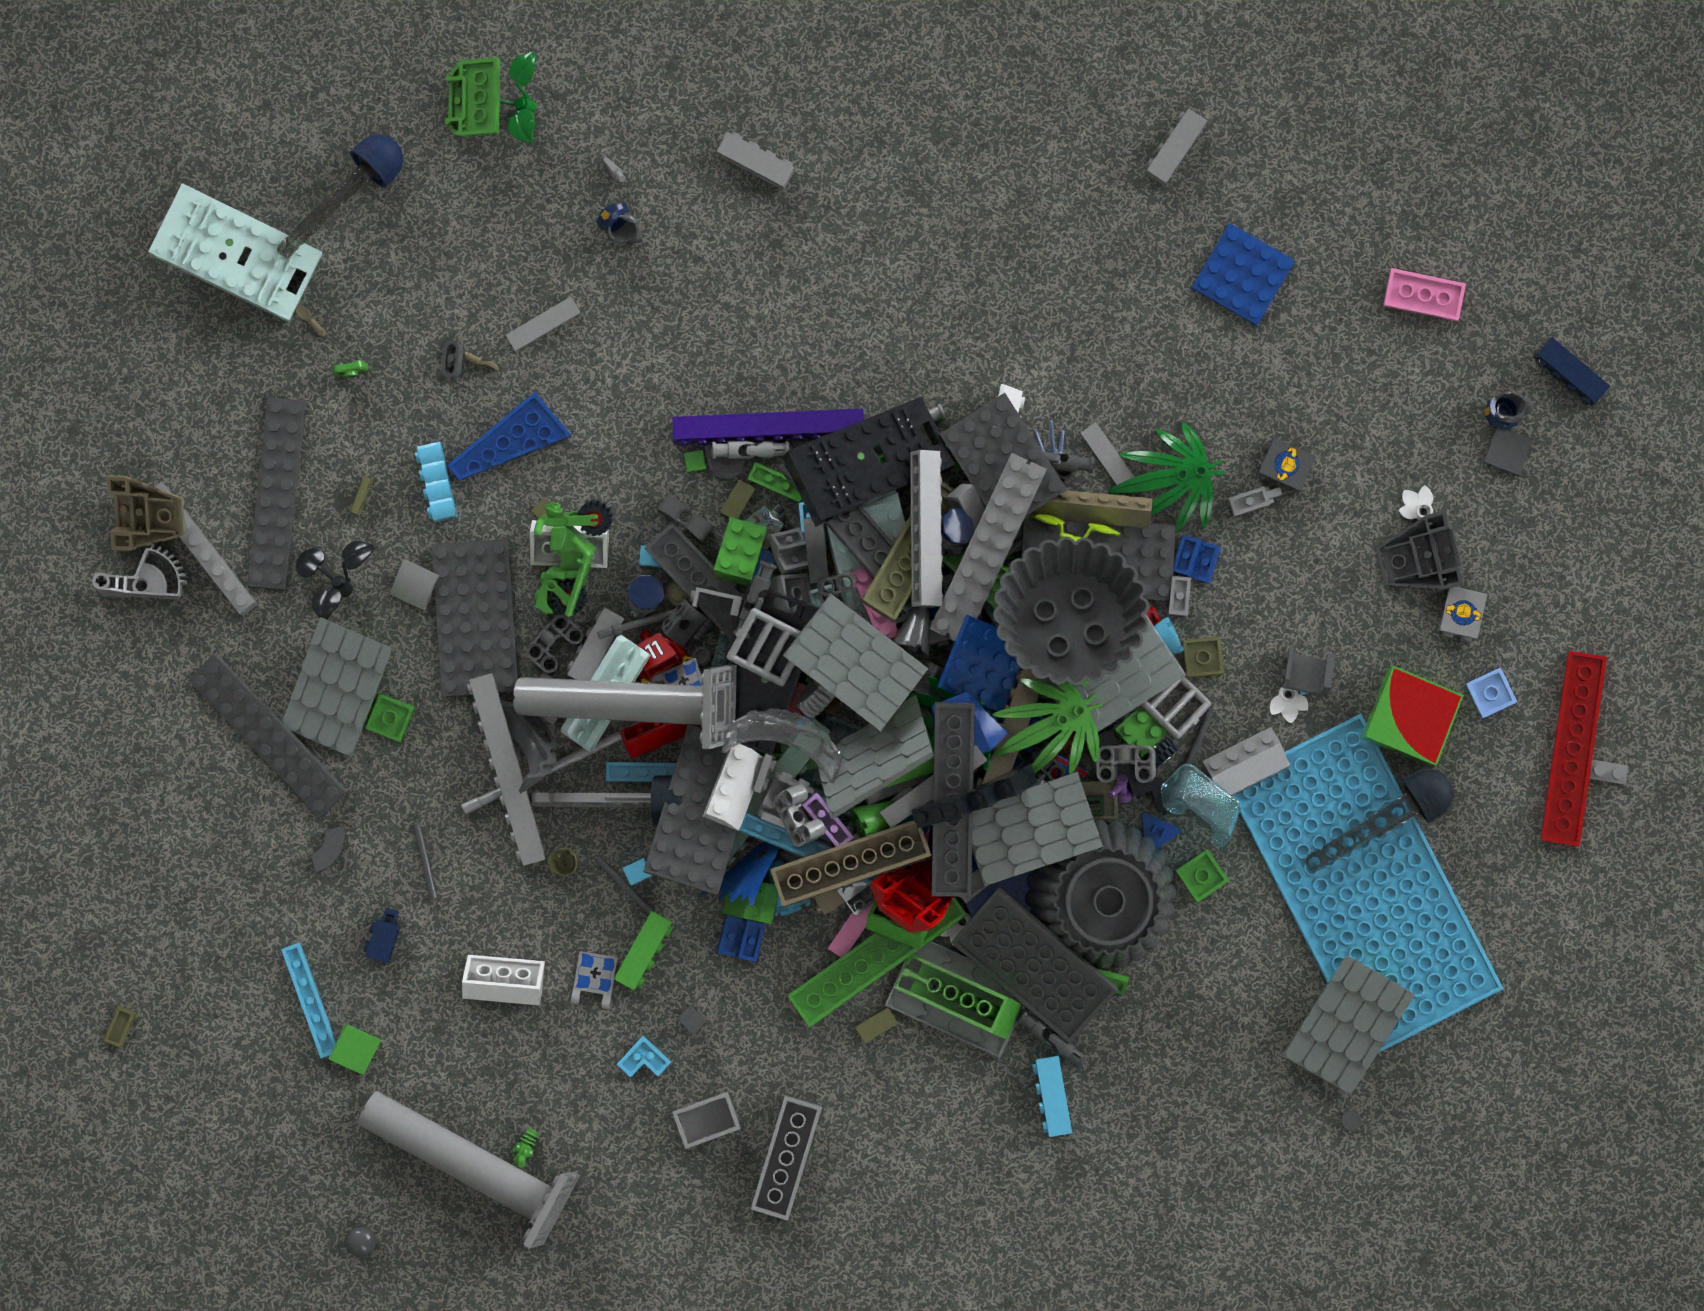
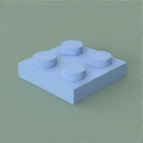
M1501 667L1465 684L1481 719L1517 703Z

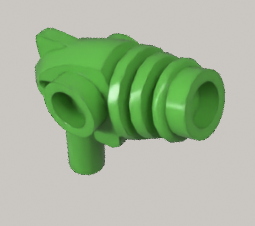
M527 1128L525 1131L527 1135H522L525 1139L520 1137L523 1142H517L512 1151L515 1154L513 1158L514 1165L521 1168L526 1166L525 1159L529 1160L531 1158L533 1149H531L530 1144L535 1146L532 1141L536 1142L533 1138H537L538 1132Z

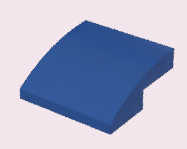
M1183 535L1174 560L1173 572L1210 584L1221 547Z
M725 915L716 952L756 962L765 924Z

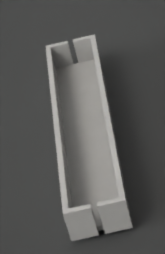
M1011 453L945 594L942 606L939 607L932 622L931 631L944 637L948 633L950 634L949 639L955 642L965 616L969 615L978 619L1047 471L1046 468L1033 462L1028 465L1026 459Z

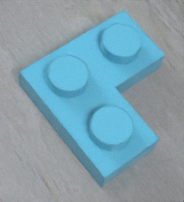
M643 1035L617 1065L630 1077L643 1064L659 1076L671 1061Z

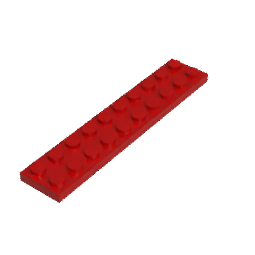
M1567 651L1540 841L1580 846L1607 661L1606 656Z

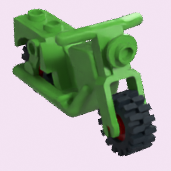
M592 499L587 501L579 511L563 513V509L560 508L561 505L558 503L550 502L545 504L544 508L547 515H542L536 521L534 535L539 536L541 534L543 525L553 526L551 529L550 550L556 551L559 554L561 564L560 566L550 567L546 573L543 572L539 583H542L540 590L536 591L534 600L537 601L535 608H538L542 613L553 614L555 610L558 611L559 609L561 611L560 614L565 613L566 616L572 617V615L580 612L585 606L588 599L586 598L588 593L587 591L585 592V583L596 549L574 526H581L580 530L582 532L586 531V535L600 536L605 533L613 522V512L610 511L612 508L606 506L608 503H602V500L599 499L597 501Z

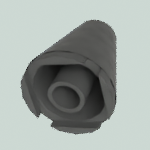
M913 607L910 609L893 642L915 659L924 660V657L927 659L929 656L930 611L927 607Z

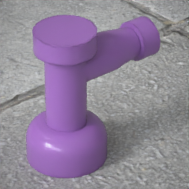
M1120 774L1116 777L1117 784L1108 792V796L1114 798L1118 793V801L1127 803L1131 801L1132 793L1127 789V775Z

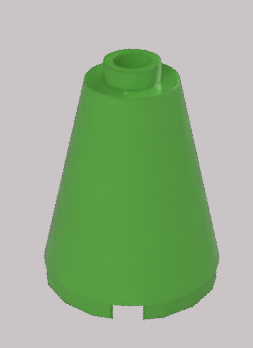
M896 800L857 806L850 809L851 820L853 824L856 823L858 828L856 832L859 838L891 828L880 811Z

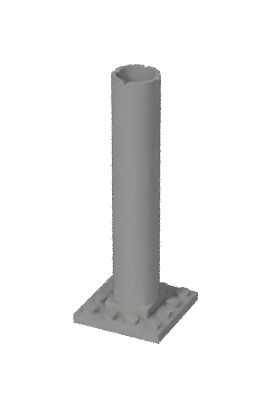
M737 665L704 669V673L701 675L703 686L521 677L517 680L514 688V709L517 715L701 725L700 743L702 744V749H711L735 742Z
M379 1091L374 1092L367 1101L365 1110H362L358 1120V1125L529 1219V1223L533 1224V1227L529 1228L523 1237L525 1240L523 1245L528 1248L544 1245L580 1177L575 1172L563 1173L560 1176L557 1175L550 1186Z

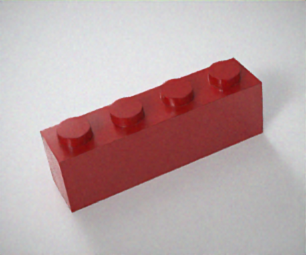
M640 722L619 732L632 759L684 737L688 724Z

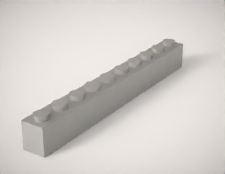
M490 673L472 678L467 686L470 695H474L476 701L473 703L475 714L479 713L481 721H478L480 731L485 732L484 746L486 751L490 750L492 758H489L491 769L496 770L497 776L494 777L496 787L501 788L502 795L499 796L502 807L506 806L508 813L505 814L507 824L511 825L513 829L510 835L513 844L517 843L518 851H515L518 862L522 861L524 866L545 860L544 848L527 790L521 794L519 792L524 779L494 675Z

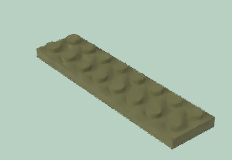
M944 482L941 484V514L952 509L946 496L954 490ZM911 514L860 601L891 622L897 619L912 592Z

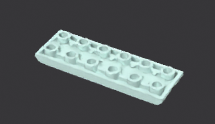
M619 635L597 668L591 681L634 683L651 655L623 635ZM567 718L561 727V732L591 753L611 720Z

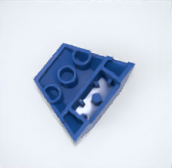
M969 692L942 701L975 704L974 745L982 753L992 750L1008 734V731L1002 728L996 722V719L993 716L991 717ZM934 704V705H931V706H932V718H933V730H934V722H935V704Z

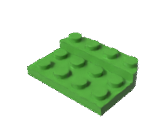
M496 57L457 62V65L451 70L450 74L446 75V81L449 82L448 118H445V124L453 134L464 139H468L471 136L499 134L500 59Z

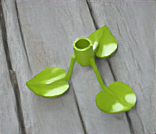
M1048 514L1030 516V519L1036 518L1042 522L1058 526L1060 538L1065 536L1071 537L1075 542L1082 538L1064 533L1063 525L1065 522L1055 516ZM1089 523L1088 526L1090 528L1083 538H1087L1093 531L1115 534L1117 537L1120 536V533L1103 524Z

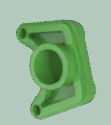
M363 361L333 366L334 376L340 377L343 375L344 379L357 377L358 372L369 370L368 363Z

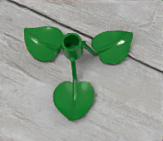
M533 52L517 56L511 62L509 69L510 77L516 80L515 85L524 97L517 98L515 103L500 99V103L515 106L518 110L516 115L509 119L508 130L515 139L523 142H533L535 126L534 112L537 105L535 101L530 100V95L526 94L520 86H526L533 77L536 65V53Z

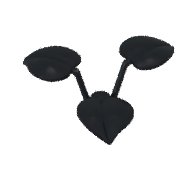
M353 541L344 548L342 552V558L344 559L342 568L345 578L343 576H336L334 578L320 566L325 561V555L321 550L312 548L305 550L299 555L296 561V572L301 577H310L319 569L332 581L333 588L329 587L327 590H319L312 599L313 611L319 618L322 617L328 620L329 616L339 606L342 597H347L352 593L353 586L349 583L351 579L348 576L347 569L353 570L359 567L375 549L373 544Z

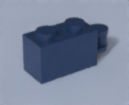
M386 908L382 920L376 919V922H372L369 933L372 935L370 941H366L363 952H366L365 957L390 963L401 927L396 925L399 911ZM387 916L393 918L392 923L386 922Z

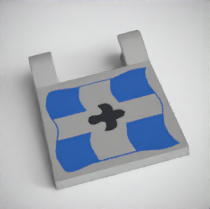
M696 658L649 679L652 684H662L664 682L665 684L703 686L701 683L702 674Z
M580 951L571 1002L579 1004L581 991L603 994L601 1006L603 1009H609L618 957Z

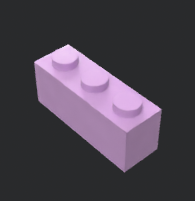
M818 793L802 804L813 820L820 819L824 823L825 834L836 847L851 842L854 839L837 817L833 820L831 819L828 806Z

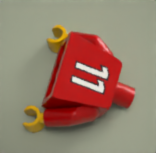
M649 630L640 634L642 642L637 644V646L651 655L638 676L642 683H650L646 677L651 679L681 662L680 658L682 663H685L686 659H692L686 656V651L682 646L668 636L663 637L660 633L652 636Z

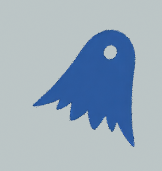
M762 842L724 874L719 892L723 891L718 900L731 893L730 902H732L742 893L741 900L743 901L748 895L749 903L753 907L761 883L774 861L779 847ZM766 849L767 853L763 857L758 858V854ZM703 891L699 896L707 894V892Z

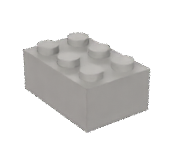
M728 1091L672 1112L685 1149L741 1129Z

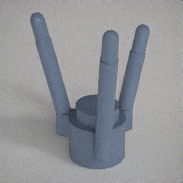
M1050 420L1051 449H1048L1047 452L1063 454L1065 431H1061L1058 452V449H1055L1053 421ZM1033 429L1038 445L1045 452L1037 429Z

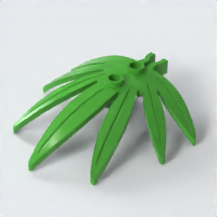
M1020 679L1021 683L1033 691L1048 698L1058 700L1059 704H1026L1007 708L992 714L993 717L1029 718L1052 713V716L1040 720L1014 735L993 753V756L1022 750L1045 740L1061 730L1032 763L1034 774L1058 754L1073 731H1075L1070 750L1068 773H1073L1080 760L1085 733L1090 756L1093 762L1098 760L1099 736L1090 712L1093 709L1102 707V704L1098 703L1086 707L1087 704L1092 702L1093 698L1097 697L1096 693L1090 695L1087 700H1083L1076 687L1070 684L1068 680L1063 684H1056L1064 691L1063 693L1057 688L1040 681Z

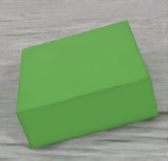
M703 450L684 453L687 473L706 470Z

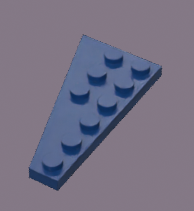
M534 392L447 466L461 481L572 435Z

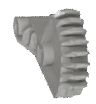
M154 544L150 545V548L145 549L134 576L97 573L92 579V584L100 596L176 600L181 598L182 586L187 585L188 582L187 580H181L186 577V573H180L184 570L183 566L176 567L180 561H173L175 558L174 554L168 556L169 551L167 549L161 553V546L154 550ZM150 554L161 557L175 570L178 578L177 594L167 593V581L162 571L156 566L146 563ZM145 583L147 588L144 591H138V584Z
M811 678L795 706L806 716L814 718L836 696Z

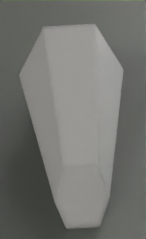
M603 158V162L612 178L618 179L619 182H624L626 177L623 175V170L609 158Z

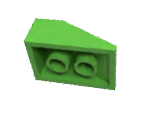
M762 882L753 907L749 903L748 895L742 901L741 893L732 902H730L731 893L725 896L722 914L772 924L778 896L776 885Z

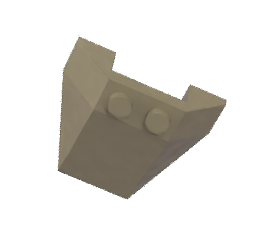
M106 476L107 495H113L116 527L110 531L112 550L131 551L142 546L152 545L156 542L185 535L182 497L127 476Z

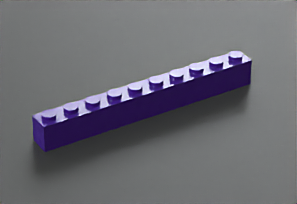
M863 408L672 417L673 441L678 446H688L689 443H697V445H707L708 442L726 444L727 440H754L756 443L766 439L782 442L788 438H792L793 441H801L804 438L811 437L812 440H816L864 420Z

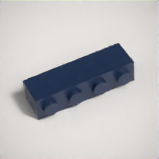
M1553 337L1534 356L1537 359L1536 363L1540 367L1549 369L1554 379L1558 381L1561 379L1566 384L1565 387L1570 392H1576L1580 395V400L1586 405L1590 404L1593 406L1610 388L1608 383Z

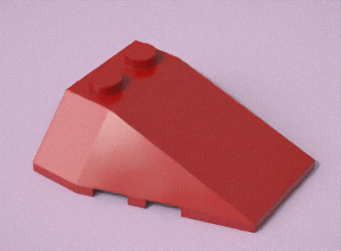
M932 860L914 864L909 869H897L892 874L883 873L870 882V888L879 910L909 933L930 931L939 924L954 897L932 896Z

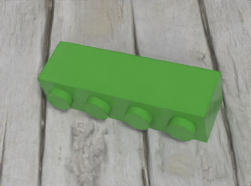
M651 911L614 980L632 990H636L637 987L641 988L646 979L643 975L646 970L650 972L655 961L652 959L655 953L660 954L664 947L662 941L665 936H670L674 928L671 926L673 922Z

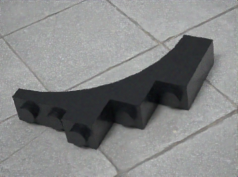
M1113 730L1098 734L1099 748L1119 745ZM1105 749L1103 751V757L1106 760H1109L1111 757V752L1108 749ZM1117 764V776L1120 774L1127 775L1132 797L1137 796V799L1149 796L1148 792H1151L1157 813L1162 812L1163 815L1174 812L1173 808L1177 807L1176 799L1179 802L1190 799L1189 795L1196 794L1199 797L1208 794L1207 790L1212 789L1210 781L1197 784H1177L1155 777L1151 782L1142 783L1136 779L1135 764ZM1106 768L1104 770L1106 779H1109L1111 777V771ZM1143 770L1141 771V776L1144 779H1148L1150 775Z
M1031 764L1016 767L987 783L957 795L913 808L911 812L917 828L945 821L946 823L966 817L973 811L991 807L1002 799L1019 795L1037 783V779Z

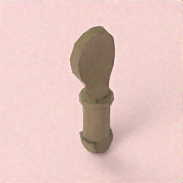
M304 305L296 307L297 315L301 319L308 321V325L314 329L318 336L324 337L326 335L325 329L315 321V318H311L310 310Z
M466 351L463 352V358L477 366H488L496 371L499 370L498 365L494 362L482 361V357H477Z

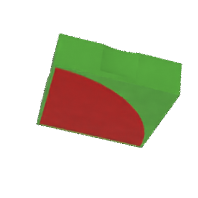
M1391 666L1387 668L1378 692L1375 707L1368 717L1360 739L1384 749L1396 751L1406 758L1429 768L1435 767L1438 764L1464 695L1396 666Z

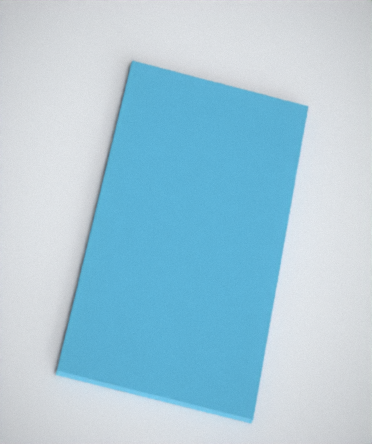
M1359 714L1286 751L1285 755L1290 764L1289 768L1231 797L1327 984L1345 955H1348L1415 994L1404 1014L1379 1050L1381 1052L1504 988L1379 747L1360 739L1366 722L1362 714Z

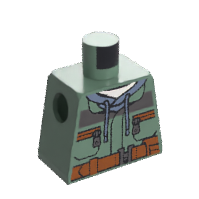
M779 504L771 512L764 506L745 520L767 527V534L763 544V548L769 550L771 547L769 536L781 532L784 524L779 519L786 511Z

